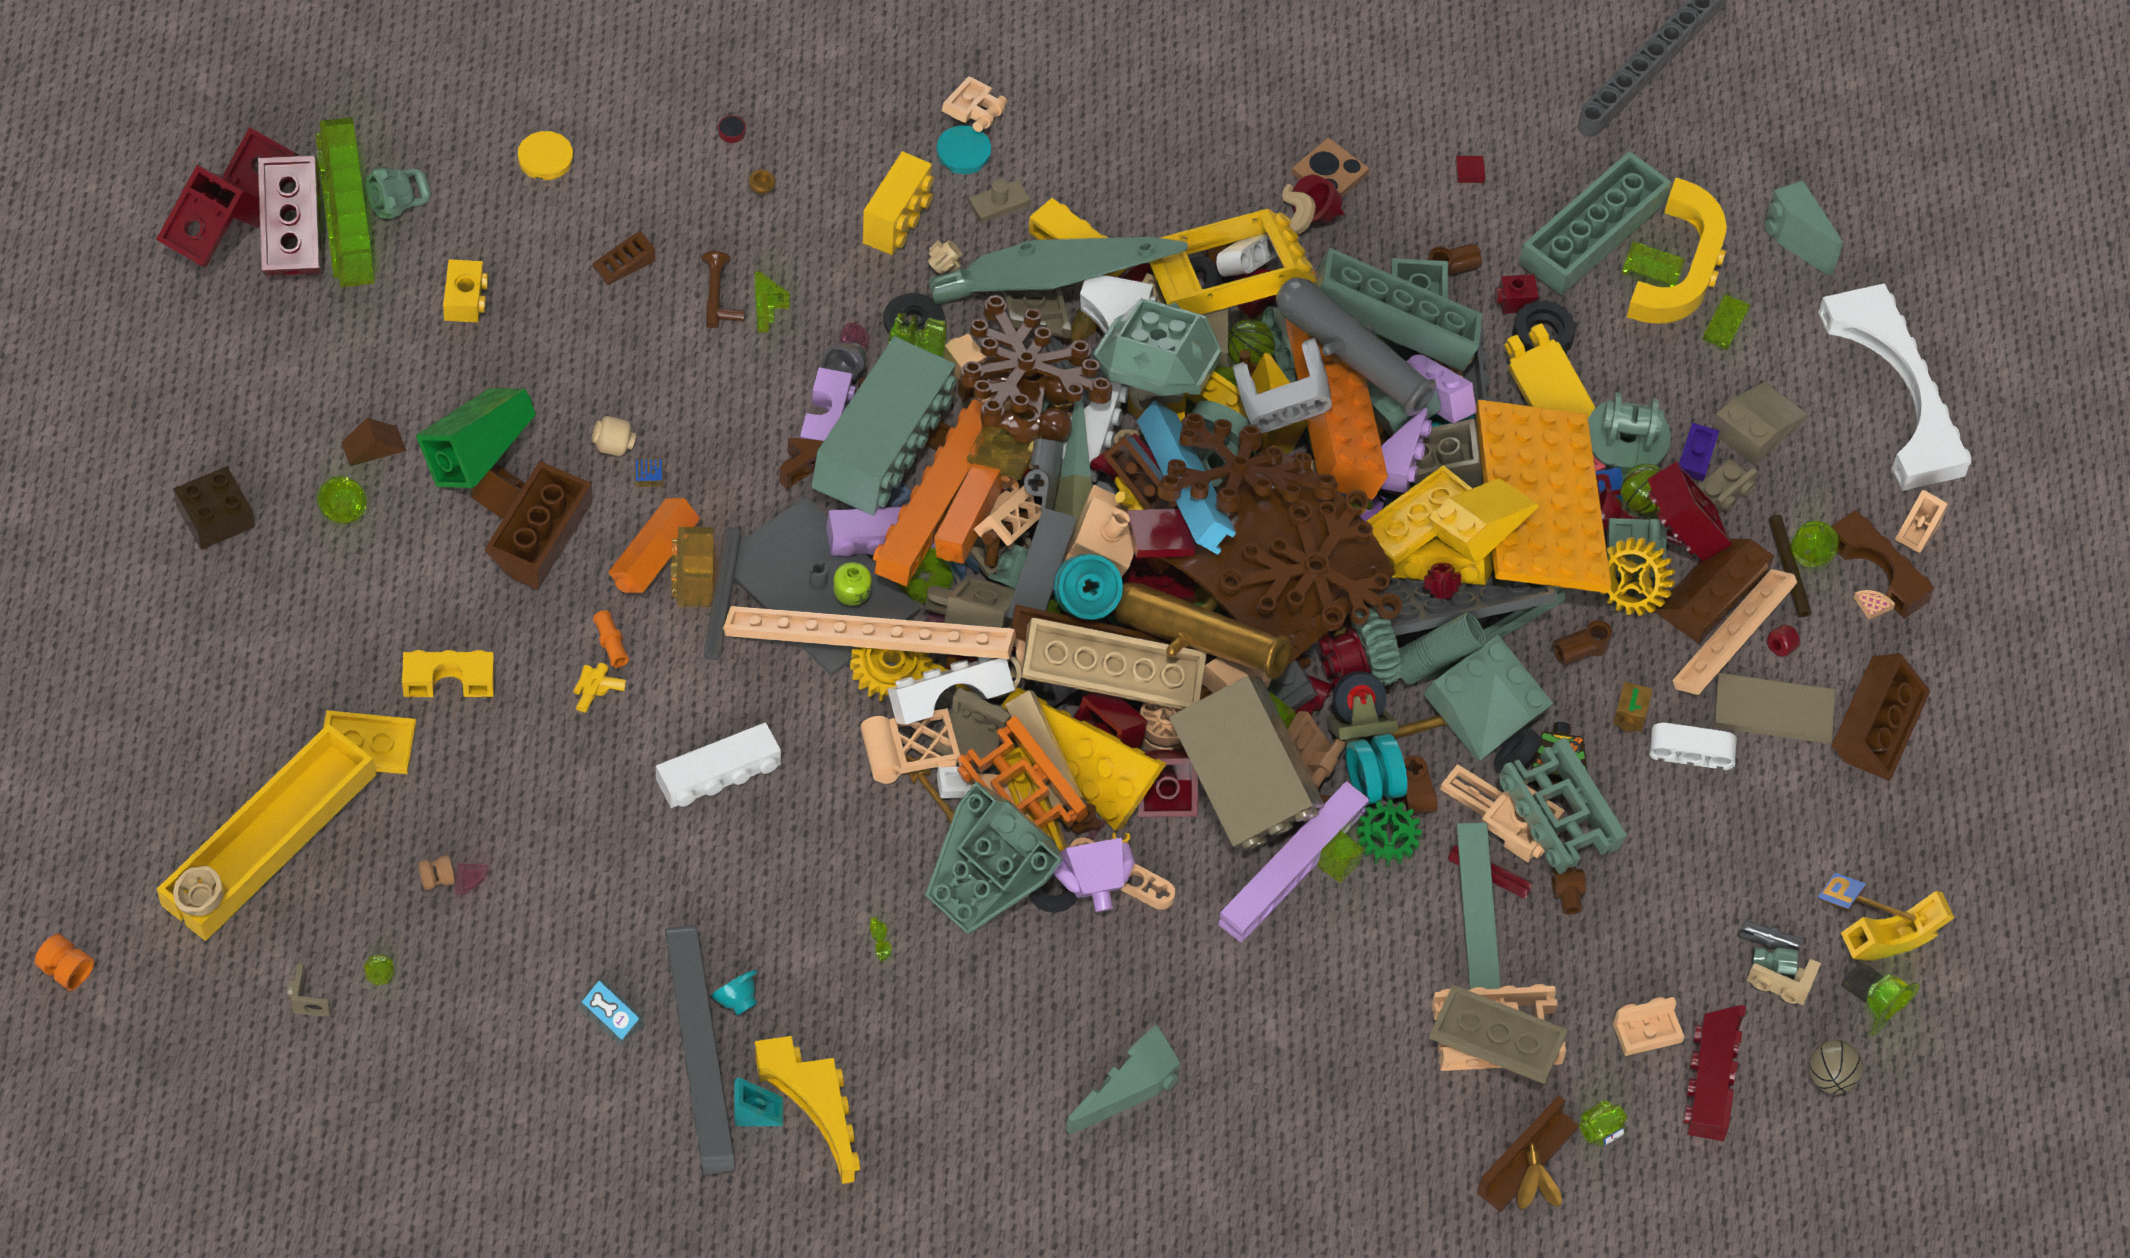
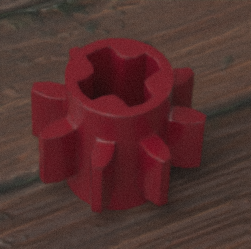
M1449 563L1434 564L1431 570H1427L1428 575L1424 576L1425 589H1431V594L1438 599L1452 597L1454 592H1458V586H1461V573L1455 572V568Z

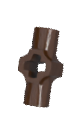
M1576 866L1567 868L1566 872L1558 874L1556 870H1553L1551 874L1552 891L1555 898H1561L1563 913L1567 915L1580 913L1583 910L1581 896H1585L1586 893L1585 872H1583V869H1576Z

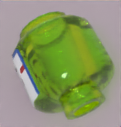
M1603 1100L1582 1113V1122L1579 1123V1128L1590 1144L1595 1143L1598 1146H1606L1624 1135L1626 1130L1624 1122L1627 1121V1116L1619 1104L1614 1106L1609 1101Z

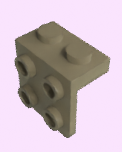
M959 687L953 695L952 712L949 716L960 755L963 754L965 756L968 754L967 751L973 749L978 757L982 759L998 748L1002 742L998 738L996 731L1006 727V722L1010 719L1011 714L1007 713L1003 707L992 705L981 699L978 694L972 691L967 692ZM944 724L941 726L937 733H940L942 731V729L945 726ZM939 743L933 751L940 756L952 754L951 748L942 743ZM972 764L971 766L974 768V770L977 773H980L979 770L975 767V765Z

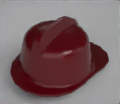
M1311 174L1299 180L1293 188L1292 192L1305 193L1313 198L1315 212L1312 221L1329 223L1337 215L1343 216L1345 214L1341 209L1343 203L1342 195L1331 181ZM1292 206V211L1294 213L1296 211V207Z

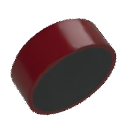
M727 116L720 120L718 135L723 141L737 143L745 137L746 125L741 118Z

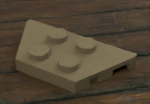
M1061 287L1047 290L1003 291L1009 320L1014 328H1020L1024 322L1025 311L1033 308L1041 312V323L1039 326L1034 327L1032 332H1035L1038 327H1047L1052 331L1053 336L1072 338L1071 326Z

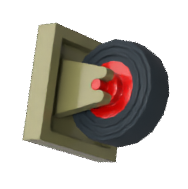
M1354 671L1346 674L1338 681L1333 692V703L1338 714L1326 715L1327 728L1340 740L1343 739L1344 742L1349 743L1361 740L1360 737L1372 736L1373 738L1374 736L1398 732L1397 720L1384 709L1387 695L1384 685L1380 680L1368 672Z

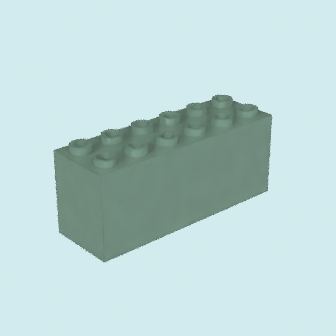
M894 336L818 449L811 488L872 516L876 514L880 506L884 508L890 499L891 489L893 487L897 488L900 485L904 469L912 466L916 458L915 452L918 448L923 449L929 436L928 432L930 429L935 430L938 426L942 410L947 411L953 401V395L950 393L957 381V377L954 376L956 364Z

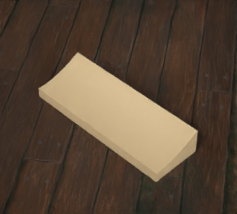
M1031 618L1027 624L1021 678L1185 709L1200 700L1207 653L1182 648L1176 656L1170 657L1166 653L1168 644Z

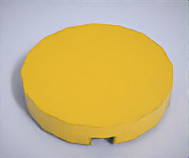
M540 131L530 134L522 140L518 147V163L522 171L535 179L536 177L543 178V180L559 178L569 171L573 161V148L569 140L561 134L552 131Z

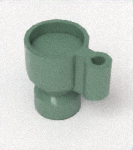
M1755 947L1752 966L1755 963L1794 980L1797 972L1798 950L1776 948L1773 952H1768L1765 948Z

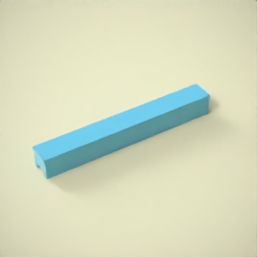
M1154 400L1139 417L1137 423L1163 476L1169 475L1167 473L1168 462L1172 459L1184 461L1186 468L1205 471L1193 446H1184L1179 442L1182 424L1177 414ZM1211 481L1209 483L1208 496L1205 499L1193 498L1190 495L1191 486L1183 488L1181 497L1175 501L1195 542L1218 555L1221 552L1219 543L1227 534L1233 537L1236 531L1227 513H1223L1215 507L1217 493Z

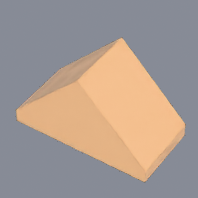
M1923 489L1895 540L1921 553L1941 525L1949 503Z

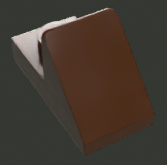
M788 438L787 452L792 458L787 459L781 465L779 472V482L786 490L814 472L817 451L824 441Z

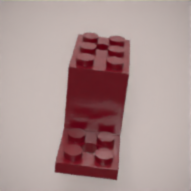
M249 127L223 176L196 165L156 240L206 268L233 218L256 228L260 227L259 177L255 170V163L258 158L299 156V154ZM198 221L200 223V232L196 236H191L189 234V226L193 222Z

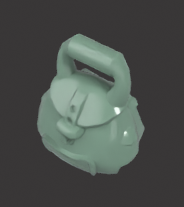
M378 166L372 170L371 174L366 176L365 187L373 209L372 211L380 218L393 219L399 217L406 208L427 203L432 195L426 174L418 169L402 171ZM413 175L415 176L421 198L414 197L413 188L409 181V177Z

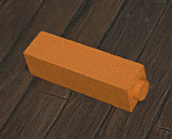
M975 463L972 464L934 538L937 558L961 564L965 563L978 537L974 528L989 516L1002 490L1000 469Z
M666 498L608 571L620 591L624 593H643L698 523L700 517L685 498Z

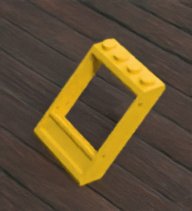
M1269 209L1160 237L1186 242L1188 249L1184 252L1150 262L1167 305L1176 302L1181 309L1201 315L1276 295L1281 286L1294 277H1302L1313 283L1317 280L1312 271V264L1305 257L1306 251L1297 240L1299 237L1290 225L1292 223L1291 220L1283 213L1279 212L1276 214ZM1268 234L1283 268L1202 290L1187 256L1188 254Z

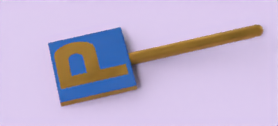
M1834 873L1817 897L1825 903L1848 911L1858 901L1911 921L1916 920L1915 915L1860 896L1867 884L1838 873Z

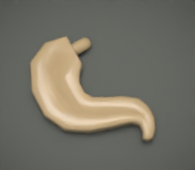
M1287 184L1283 190L1282 198L1289 205L1296 207L1290 225L1296 234H1301L1310 226L1314 217L1315 203L1313 198L1305 193L1292 192L1294 187L1291 184Z

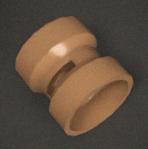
M448 854L439 856L435 861L427 859L418 861L420 877L425 891L432 890L436 885L440 884L445 886L455 884L454 873ZM433 866H434V868H435L437 880L435 879V874H434Z

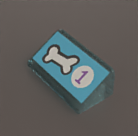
M600 978L578 1004L620 1046L643 1027V1016L603 978Z

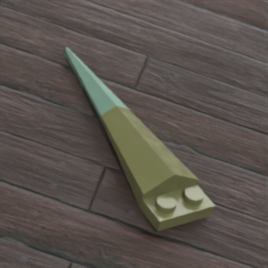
M1083 397L1074 404L1071 420L1073 429L1067 441L1054 511L1076 517L1077 521L1072 536L1089 491L1092 488ZM1052 592L1048 605L1058 604L1055 600L1054 592Z

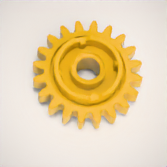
M866 647L852 649V660L850 661V669L854 670L852 679L859 680L858 688L861 690L869 687L868 697L873 696L876 692L879 693L880 702L883 701L886 695H889L887 689L896 686L895 681L907 677H913V680L923 678V673L931 670L930 667L932 666V658H929V653ZM887 662H894V663H896L897 665L890 666V665H887L886 663H887Z

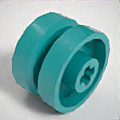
M1090 554L1072 556L1059 566L1054 575L1053 592L1056 602L1063 611L1076 618L1094 620L1105 617L1116 608L1122 597L1123 582L1120 572L1111 561L1102 556ZM1084 581L1091 583V590L1088 592L1083 591L1082 587L1086 586Z
M1386 733L1374 736L1370 744L1362 739L1349 742L1346 745L1345 756L1349 780L1354 788L1369 799V803L1366 806L1381 801L1382 795L1388 800L1402 798L1407 794L1408 785L1405 763L1393 735Z

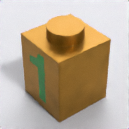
M1624 681L1613 725L1619 726L1627 732H1642L1653 689Z

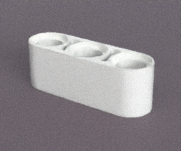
M1267 233L1237 241L1221 251L1217 256V269L1223 277L1248 274L1276 257L1277 253Z
M1658 723L1653 725L1651 730L1650 757L1654 760L1664 758V761L1681 764L1692 762L1695 766L1717 768L1719 766L1723 767V770H1730L1735 766L1737 737L1726 731L1671 723Z

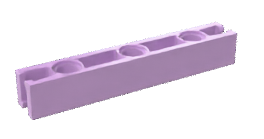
M1346 781L1325 803V806L1318 810L1320 814L1310 819L1220 912L1221 920L1218 922V925L1242 943L1323 859L1322 856L1325 854L1326 847L1331 844L1335 846L1359 821L1360 816H1364L1365 806L1369 803V799Z

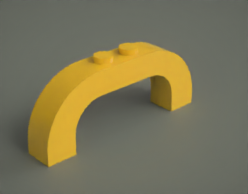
M1675 178L1664 213L1681 218L1693 225L1699 234L1700 242L1689 273L1680 284L1672 287H1657L1640 281L1637 282L1627 313L1628 318L1655 324L1670 323L1692 314L1703 302L1708 287L1715 286L1719 274L1715 267L1716 265L1722 266L1726 250H1723L1722 246L1727 226L1721 206L1706 190L1694 183Z

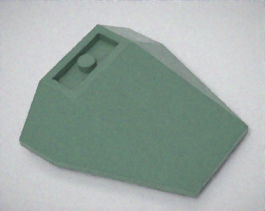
M975 782L957 806L925 896L964 932L971 934L1044 885L1064 859L1055 841L1012 802L981 783Z

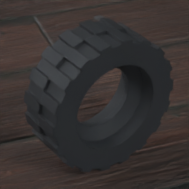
M1536 300L1533 303L1525 304L1522 309L1520 308L1517 316H1515L1512 336L1518 335L1524 345L1525 352L1535 348L1528 335L1530 327L1538 321H1545L1555 326L1557 337L1554 340L1560 343L1565 354H1567L1573 344L1576 323L1573 321L1572 314L1564 306L1562 307L1556 302H1548L1549 300Z

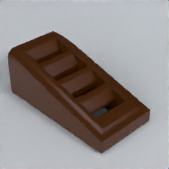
M640 231L592 263L593 268L604 282L610 285L655 262V248ZM628 253H630L633 257L631 260L627 256ZM620 259L624 265L620 266L616 260ZM610 264L615 271L611 273L605 265Z

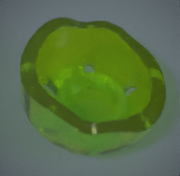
M1810 521L1803 524L1797 530L1791 542V550L1798 562L1807 567L1827 565L1835 558L1839 547L1838 534L1829 524L1822 521Z

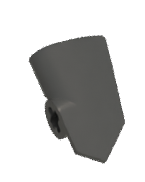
M1034 438L1030 465L1039 466V470H1032L1025 476L1024 487L1029 494L1042 497V513L1043 508L1054 510L1064 443ZM1044 480V486L1038 487V481Z

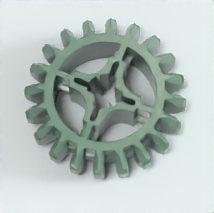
M1369 607L1370 615L1368 621L1363 625H1357L1352 622L1351 627L1356 631L1361 641L1370 674L1376 676L1384 686L1391 685L1392 682L1398 681L1402 669L1397 639L1391 627V622L1382 618L1378 614L1377 608ZM1362 612L1355 613L1359 618L1365 617Z

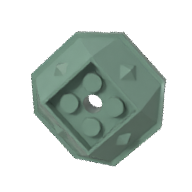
M1141 298L1125 314L1114 319L1094 351L1093 359L1099 362L1101 371L1109 380L1162 396L1179 395L1186 392L1191 395L1200 394L1221 359V348L1206 316L1181 309L1176 302L1167 305Z

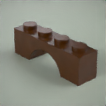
M1856 509L1830 527L1826 542L1844 560H1869L1885 572L1889 581L1886 596L1895 603L1894 610L1903 619L1930 601L1935 588L1926 576L1921 575L1912 566L1910 560L1906 556H1902L1892 546L1890 540L1882 536L1873 527L1870 520L1863 517Z

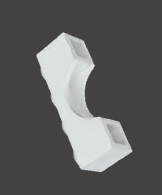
M978 657V661L972 663L962 660L950 664L951 669L941 672L940 668L924 672V677L913 680V677H907L895 681L896 686L887 690L896 723L906 725L932 717L939 695L954 684L962 683L985 699L1015 691L1007 659Z

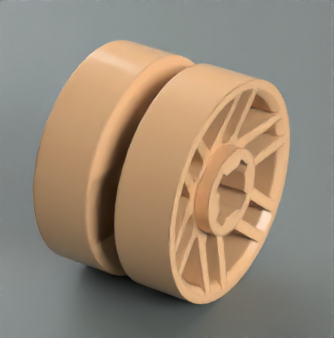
M1143 703L1140 715L1148 721L1141 744L1147 750H1184L1169 719V716L1179 711L1168 706Z

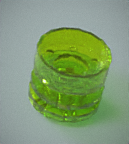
M899 312L897 314L895 323L890 330L888 344L895 336L943 357L947 321L928 318L924 328L918 329L917 315H912L909 327H906V313Z

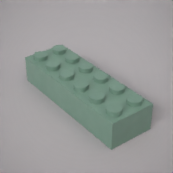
M1628 151L1523 244L1519 265L1562 296L1667 202L1672 182L1631 151Z
M1332 248L1327 250L1315 271L1317 281L1314 284L1362 325H1373V334L1383 336L1398 345H1404L1419 352L1421 355L1434 358L1449 367L1462 371L1466 369L1479 347L1482 313Z

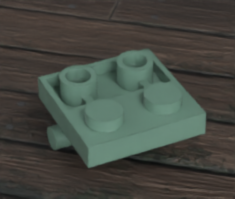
M1608 519L1607 549L1610 546L1616 547V542L1619 540H1623L1626 543L1627 538L1634 537L1637 542L1639 538L1643 537L1646 540V546L1652 541L1656 542L1655 551L1661 548L1665 549V553L1661 557L1663 560L1666 559L1667 527L1662 524L1660 519ZM1636 554L1624 555L1628 560L1632 559L1637 564L1646 561L1645 558ZM1653 568L1650 571V578H1655ZM1616 569V577H1622L1621 573ZM1643 569L1634 572V575H1632V577L1639 578V573Z

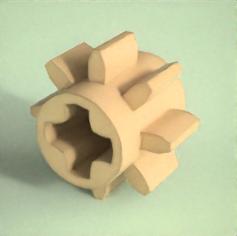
M938 240L929 248V255L931 257L928 259V262L937 273L942 275L947 271L953 272L961 267L960 263L962 261L959 258L962 257V252L953 242L948 240L942 244Z

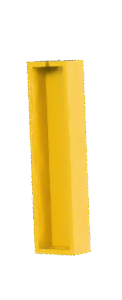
M328 723L156 889L161 906L179 921L184 919L185 925L204 941H207L376 776L373 758ZM208 866L218 874L223 883V899L219 906L209 914L203 916L186 914L175 904L173 896L175 883L189 868Z

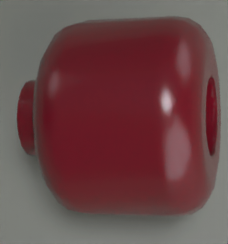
M1781 625L1768 634L1767 645L1775 655L1785 657L1798 649L1800 637L1792 626Z

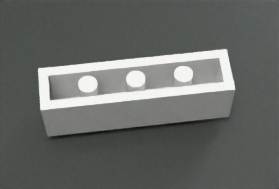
M765 722L656 765V780L671 808L678 805L684 807L690 805L698 797L706 794L709 796L715 795L723 787L733 783L740 785L748 781L753 775L761 772L767 774L774 771L777 766L781 765V750Z

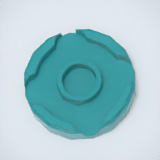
M955 126L944 131L938 138L936 155L939 162L948 167L951 172L957 174L976 173L990 161L991 143L983 131L977 132L973 126Z

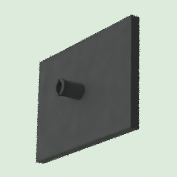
M806 496L739 543L733 580L763 609L910 620L920 613L921 608L892 580L875 574L876 564L866 554L831 556L826 531L828 517ZM849 562L860 563L867 567L872 578L869 598L864 603L855 606L845 605L838 601L833 590L835 571L841 565ZM797 642L831 677L850 664L852 649H856L853 646Z
M1494 568L1486 585L1461 583V586H1458V592H1454V595L1447 599L1435 598L1431 594V589H1425L1424 580L1391 577L1387 590L1381 594L1376 593L1379 596L1393 593L1402 601L1400 614L1395 619L1389 620L1395 636L1440 627L1465 613H1470L1478 619L1557 602V592L1552 586L1495 579ZM1366 603L1368 607L1375 608L1372 605ZM1383 607L1386 611L1393 612L1391 607Z

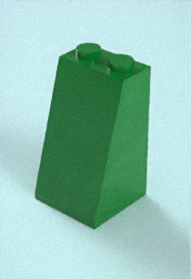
M489 388L416 434L436 487L473 488L477 486L536 415L532 406V399L526 389Z

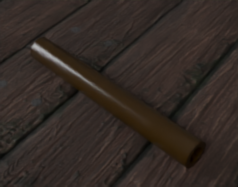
M1773 515L1768 519L1783 570L1784 572L1794 574L1797 584L1790 591L1799 618L1808 617L1812 614L1783 518L1781 515Z

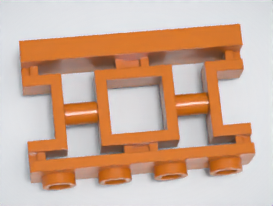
M1016 715L1006 722V727L996 731L998 738L1003 744L987 756L980 759L975 751L970 749L965 756L961 754L957 757L960 766L957 768L959 775L965 783L971 781L973 785L975 782H979L987 787L971 765L974 764L979 772L982 773L994 764L1001 774L990 781L991 787L995 793L1009 800L1014 805L1015 803L1002 786L1024 771L1038 790L1015 806L1023 813L1030 810L1036 818L1034 823L1041 829L1058 817L1069 828L1073 825V822L1077 821L1079 823L1088 816L1086 805ZM1010 737L1014 739L1031 761L1032 767L1025 757L1012 766L1006 761L1004 756L1015 749ZM1046 782L1069 812H1066L1060 803L1048 812L1040 805L1039 802L1050 795L1049 788L1045 785Z

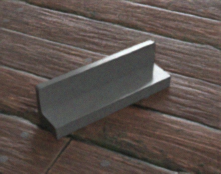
M1043 508L1006 616L1010 625L1016 604L1044 611L1047 610L1053 592L1054 575L1063 563L1077 521L1076 517Z

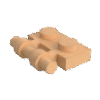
M968 76L946 99L941 111L964 123L970 118L974 119V130L981 132L992 125L994 117H998L1004 112L1007 99L1004 96H999L998 98L992 96L991 87Z

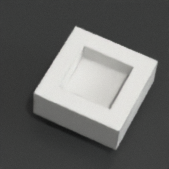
M938 767L936 775L940 798H964L970 790V782L965 783L957 771L959 767Z

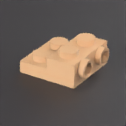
M1527 786L1533 796L1536 791ZM1504 791L1483 816L1481 822H1487V829L1505 840L1503 847L1527 863L1533 857L1539 859L1545 851L1540 843L1533 839L1529 825L1524 817L1517 813L1515 803L1509 793ZM1546 800L1557 821L1561 820L1565 810L1550 800Z

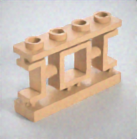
M1535 984L1531 987L1516 988L1515 986H1504L1500 989L1476 987L1468 990L1519 1010L1518 1006L1534 1005V1017L1545 1020L1544 1014H1554L1557 1008L1555 986ZM1450 989L1434 993L1431 1004L1432 1011H1434V1020H1437ZM1565 1041L1554 1065L1563 1063L1566 1054ZM1439 1043L1438 1045L1441 1071L1502 1068Z

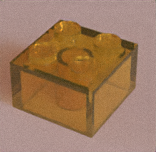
M678 527V538H672L671 597H677V607L711 608L714 575V527Z

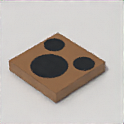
M1327 138L1292 168L1291 174L1299 180L1311 174L1323 177L1331 181L1341 195L1344 196L1369 174V168L1330 138Z

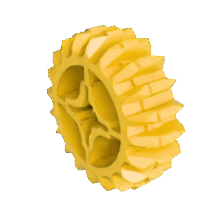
M1629 537L1626 543L1623 540H1619L1616 542V547L1610 546L1607 549L1611 587L1608 591L1610 597L1607 599V603L1611 604L1616 601V611H1621L1625 607L1627 615H1632L1636 611L1637 615L1641 616L1645 614L1646 610L1649 613L1654 612L1656 606L1661 607L1665 604L1663 597L1668 598L1671 596V592L1667 587L1674 586L1675 581L1669 579L1668 576L1675 574V570L1667 569L1666 565L1670 564L1672 559L1667 558L1663 560L1661 556L1665 553V549L1661 548L1655 551L1656 542L1652 541L1646 546L1645 538L1641 537L1636 542L1634 537ZM1636 554L1645 558L1646 561L1637 564L1632 559L1628 560L1624 555ZM1652 568L1655 572L1656 578L1655 587H1653L1654 583L1650 578V571ZM1616 569H1618L1622 576L1620 584L1617 581ZM1643 569L1639 573L1640 577L1637 578L1639 580L1629 584V582L1633 579L1632 575H1634V572ZM1630 589H1635L1640 594L1644 593L1647 598H1634L1626 594V592Z

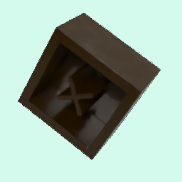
M228 466L173 488L176 507L201 550L255 527L252 508Z

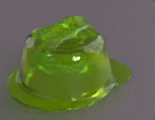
M1889 974L1871 986L1867 995V1003L1877 1017V1021L1871 1031V1036L1877 1035L1894 1014L1909 1004L1920 988L1919 983L1915 982L1909 985L1902 979Z

